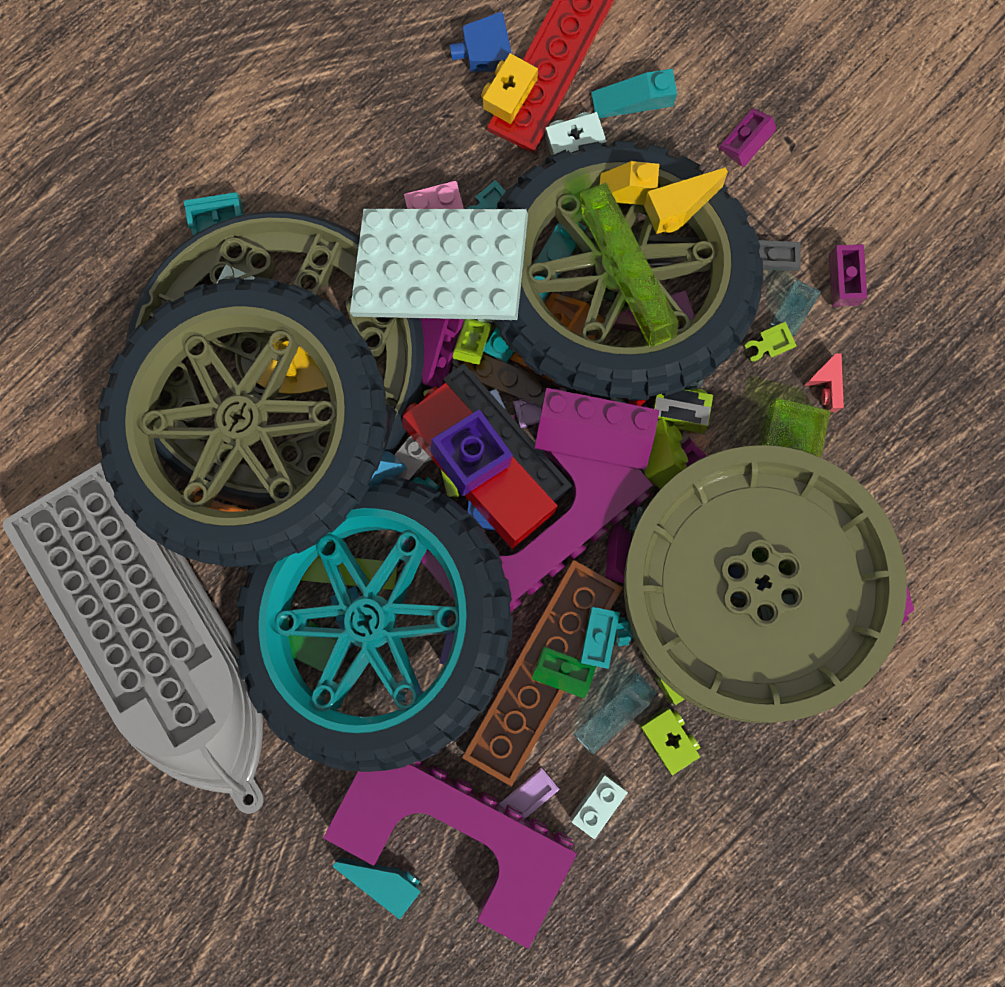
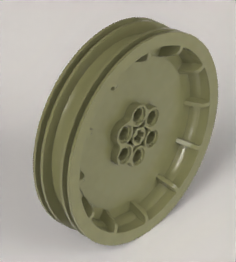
M745 446L721 451L693 463L673 477L657 493L643 513L629 548L624 573V600L629 625L642 655L653 671L674 692L698 708L723 718L749 723H775L803 719L827 711L858 692L871 680L889 656L900 632L907 597L905 563L898 538L888 517L873 496L857 480L836 465L813 454L780 446ZM755 549L762 550L766 556L765 562H756L752 558V551ZM780 562H787L791 565L792 573L790 576L780 573L778 568ZM737 565L740 567L742 577L739 579L732 578L728 574V566ZM761 578L766 580L764 585L768 586V588H764L762 591L757 589L759 584L755 583V581H759ZM788 590L794 594L795 601L793 605L783 602L781 598L782 591ZM734 593L742 595L745 600L744 607H734L730 601L731 595ZM765 606L770 610L771 618L769 621H763L758 617V607Z

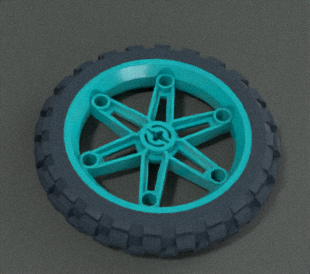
M391 476L385 477L380 484L370 485L369 483L368 491L359 505L356 504L346 516L347 519L332 533L329 532L319 539L314 546L299 554L294 553L284 557L281 561L264 565H248L246 571L249 574L245 586H240L236 604L237 607H240L238 621L234 622V644H238L240 654L239 658H237L241 678L246 680L250 691L248 692V697L257 713H261L267 720V726L280 740L289 743L294 751L310 760H316L328 767L345 771L374 772L403 768L441 752L443 747L452 741H456L471 727V722L479 713L484 711L493 697V689L498 679L502 678L508 657H506L509 640H512L513 618L510 612L512 597L509 581L505 577L502 568L503 562L498 551L485 534L483 527L460 504L443 493L424 484ZM370 530H389L403 533L371 581L368 580L348 549L347 544L343 541V538ZM415 539L416 546L413 551L409 552V543ZM335 543V551L330 555V547ZM427 549L439 561L449 579L454 595L455 607L402 604ZM320 555L339 605L290 610L294 593L302 576L311 563ZM403 560L406 563L387 601L385 598L378 596L399 562ZM342 562L363 596L358 597L354 601H352L338 567ZM451 613H455L456 622L449 627L448 617ZM396 614L434 616V624L395 628ZM345 615L344 629L308 627V619ZM293 618V627L289 629V621ZM455 633L449 656L441 672L427 690L423 692L400 638ZM289 636L337 639L320 681L313 692L297 670L291 653ZM388 642L403 678L399 683L377 650L378 647ZM351 643L362 649L338 684L334 680ZM369 662L399 708L387 714L370 717L354 716L337 710ZM411 690L413 699L410 704H407L405 695ZM329 691L331 694L330 702L326 704L325 695Z

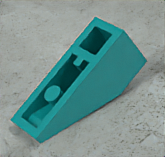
M673 68L647 72L592 91L594 113L597 112L599 118L673 107L677 97Z
M341 857L332 866L399 920L422 889V886L419 884L421 880L409 870L405 873L398 868L377 864L372 865L367 862Z

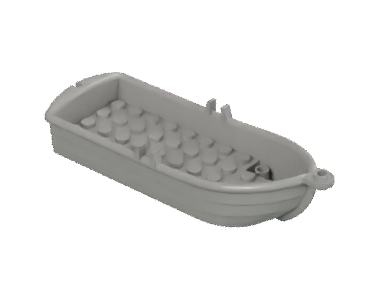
M101 463L3 521V529L114 724L127 741L146 760L172 778L196 788L228 793L237 808L243 813L251 814L258 811L264 803V794L254 776L262 748L263 716L261 713H257L248 697V692L250 691L246 680L241 678L237 658L240 656L239 647L237 644H234L232 635L216 610V603L211 602L205 592L207 590L206 586L198 580L187 559L150 539L136 527V523L123 512L114 498V491L110 483L106 482ZM248 794H251L254 798L252 804L246 802Z

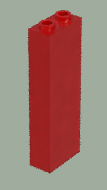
M446 383L439 388L433 387L424 396L425 399L418 405L413 403L403 412L402 420L403 428L444 473L445 471L430 452L431 440L473 414ZM512 457L508 468L464 495L512 549L549 519L557 508V504L514 457Z

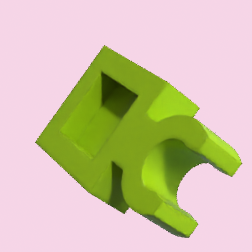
M786 321L761 332L762 341L752 340L744 345L745 349L751 346L758 349V354L750 358L751 362L760 360L763 353L767 351L770 357L773 358L796 347Z

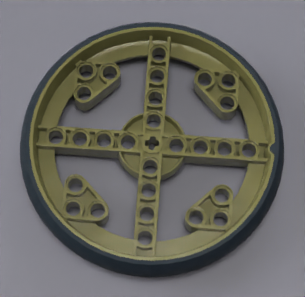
M291 211L249 213L213 224L182 243L155 270L135 305L128 327L127 338L139 324L144 325L154 316L152 313L154 310L168 300L173 302L184 296V291L196 287L208 275H210L212 282L217 284L226 264L230 266L233 272L230 278H235L233 268L246 273L239 276L242 279L250 276L255 278L271 277L275 271V263L268 254L271 251H286L307 255L294 284L304 288L307 281H316L315 288L309 291H312L314 295L321 298L335 267L354 281L360 236L330 220ZM242 249L239 257L230 258L233 250ZM325 256L328 258L326 264L322 266L315 265L318 257ZM258 260H267L263 268H255V263ZM351 293L346 300V308L352 324L366 342L370 337L380 338L378 346L369 347L374 357L380 356L385 350L387 352L384 378L385 401L387 405H391L397 411L384 451L392 453L406 433L402 425L403 412L411 404H419L423 391L424 335L421 318L391 317L388 322L381 323L377 321L378 317H353L350 313ZM259 332L233 333L231 340L226 343L221 342V337L209 342L212 346L235 356L236 370L239 378L242 380L272 335ZM126 338L125 347H126L127 344L129 343V341L127 340V338ZM249 343H257L255 352L245 353V348ZM180 362L165 382L155 411L204 404L194 374L183 363ZM178 370H184L183 378L180 381H173L174 373ZM256 383L250 395L260 400L265 389H259ZM328 387L315 390L330 397ZM278 393L275 399L287 398L295 394ZM171 394L172 402L168 406L163 407V397ZM206 417L175 420V427H187L185 423L194 426L204 422ZM240 417L238 419V422L243 423L245 421V418ZM161 419L155 422L154 430L160 428L162 424ZM330 430L311 431L285 441L278 447L297 488L312 473L310 471L312 461L321 459L325 447L321 445V441L324 436L330 434ZM154 438L158 455L172 470L189 482L205 448V444L199 439ZM225 441L222 442L205 478L206 481L210 482L224 462L225 455L234 446L229 445ZM289 449H297V458L291 462L286 461V452ZM244 457L216 496L225 501L257 508L275 503L251 467L244 465L246 461ZM265 468L272 479L278 475L276 469ZM285 485L280 489L279 498H284L289 494V485Z

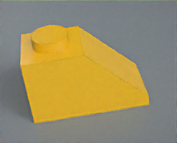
M631 161L601 173L598 201L644 205L647 192L658 188L659 164Z

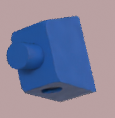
M498 12L464 25L462 27L464 42L449 44L452 61L467 58L470 72H495L501 60L505 61L508 55L512 54L503 12Z

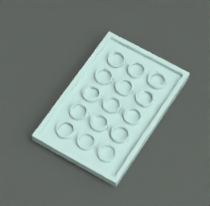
M364 209L350 313L353 317L517 320L528 221L527 210Z

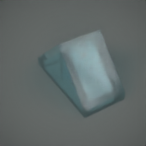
M796 279L787 290L771 325L776 326L786 321L791 335L795 336L821 291Z

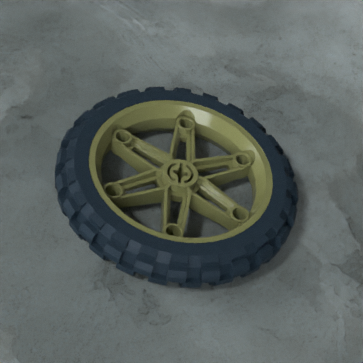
M614 140L613 145L602 146L599 142L582 144L578 146L579 151L570 153L569 150L566 151L565 149L547 157L545 163L538 167L536 165L532 166L518 177V182L505 191L498 201L496 208L526 209L528 213L518 319L492 320V322L498 327L501 338L511 351L517 352L524 359V363L539 375L544 374L555 381L554 384L572 392L576 389L589 393L591 397L611 400V397L626 398L627 401L648 400L649 396L659 394L667 396L684 390L685 386L689 384L699 383L714 373L716 368L724 361H727L737 350L748 333L758 310L762 295L761 287L764 280L763 261L760 258L759 249L761 246L753 226L750 227L747 221L748 214L739 200L731 197L726 192L728 189L726 185H723L687 221L701 241L698 243L647 244L652 223L644 205L632 204L616 234L579 201L590 196L599 195L601 173L631 161L659 164L658 188L705 174L699 170L700 164L683 155L679 159L668 154V149L649 144L647 149L635 147L634 141ZM568 208L573 211H565L564 209ZM641 213L646 215L636 247L626 243L625 240L638 214ZM556 216L557 220L564 226L583 254L531 265L533 249L540 233L548 222ZM579 221L585 223L608 246L601 252L598 251L577 223ZM698 255H703L707 259L700 258ZM686 257L685 262L648 269L646 259ZM595 266L597 275L556 278V273ZM710 270L707 298L699 312L690 321L659 281ZM536 276H542V277H544L545 279H544V280H537V279H535L534 277H536ZM644 283L667 313L662 316L634 289ZM608 288L611 291L618 292L602 324L596 322L605 289ZM595 290L582 335L580 336L558 321L545 306L539 293ZM625 301L666 337L653 343L638 346L604 344ZM671 324H677L682 329H674L671 327ZM595 335L599 340H590L587 336Z
M236 277L221 279L217 284L209 286L202 284L184 291V296L173 302L168 300L152 312L154 316L144 325L139 324L127 338L129 343L121 354L117 353L108 371L111 375L106 388H102L98 409L101 410L100 423L96 425L97 446L101 448L102 454L100 463L106 482L110 483L114 491V498L123 512L136 523V527L166 549L192 560L224 567H245L281 561L284 557L294 553L299 554L314 546L319 539L329 532L332 533L347 519L346 516L356 504L359 505L368 491L372 476L378 470L384 452L382 449L384 437L387 434L388 413L386 411V392L383 379L368 344L355 326L341 311L328 301L314 295L312 291L295 284L281 283L277 279L261 277L254 279ZM240 332L271 334L270 340L240 383H238L209 342L224 335ZM288 340L289 344L286 349L279 351V344ZM204 345L203 352L200 355H195L197 348ZM298 347L312 357L318 365L327 383L331 402L275 400ZM188 355L210 403L155 411L165 382L176 366ZM272 359L278 362L259 400L255 396L250 395V392ZM211 363L234 393V395L229 396L223 402L206 369V366ZM326 410H332L331 418L327 421H321L322 413ZM268 412L309 413V420L268 425ZM215 415V428L175 427V420ZM240 417L243 419L245 418V421L243 423L238 422V419ZM161 419L162 424L160 428L154 430L155 422ZM330 430L328 442L320 461L309 477L297 488L272 437ZM154 438L208 440L193 475L184 490V494L175 487L165 473L157 455ZM260 439L278 473L273 479L249 447ZM225 441L229 445L234 446L210 482L206 481L205 478L222 442ZM243 457L275 501V503L262 508L240 512L219 511L209 508ZM285 485H289V494L284 498H279L280 489ZM203 490V498L195 503V494L197 491Z

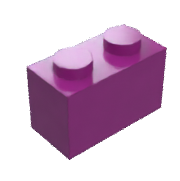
M864 244L836 245L829 253L832 307L859 306L867 299Z

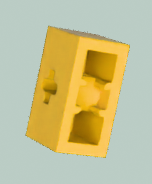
M510 53L505 61L501 60L495 70V79L492 84L489 82L486 84L481 94L483 109L509 124L513 122L538 79V68Z

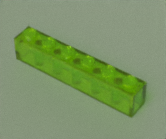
M607 183L581 192V212L650 348L676 338L678 320Z

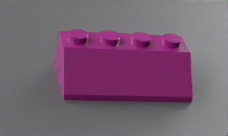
M546 388L535 449L646 470L660 410Z

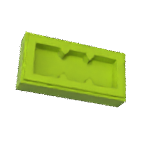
M464 319L454 349L453 359L479 365L490 333L491 324L473 319Z

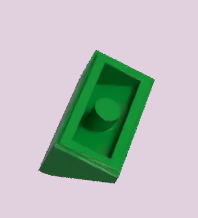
M543 646L532 679L585 698L590 689L596 666L579 663L580 659Z

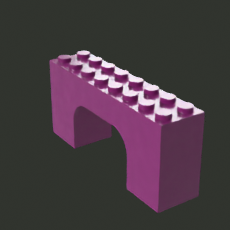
M543 450L544 454L572 485L573 505L565 515L523 550L511 556H500L503 562L502 568L506 579L509 581L511 591L510 612L522 603L519 598L526 592L531 596L543 586L541 580L545 576L549 575L553 578L565 567L562 563L564 560L570 557L573 561L585 551L586 547L584 544L589 539L594 543L608 531L605 527L607 524L612 522L616 525L629 513L626 508L631 504L636 508L651 495L648 490L652 484L639 469ZM427 549L421 562L454 600L452 587L444 569L436 557Z
M418 761L406 767L388 771H358L323 839L375 865L395 825L402 818L414 813H423L446 823L488 846L498 860V871L478 909L477 921L529 949L577 855L572 838L560 831H557L555 835L548 831L545 823L536 818H532L531 821L523 819L521 815L523 812L509 804L506 809L501 807L496 802L498 799L485 791L480 795L472 790V784L461 778H458L457 781L447 777L448 772L436 765L430 768L422 764V761Z

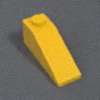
M726 167L648 191L644 207L656 234L665 231L670 233L678 230L723 187L728 173Z

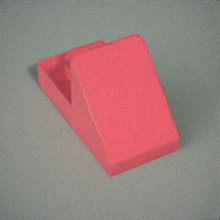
M836 353L804 384V386H825L822 389L821 399L822 404L826 405V412H838L844 408L841 353Z

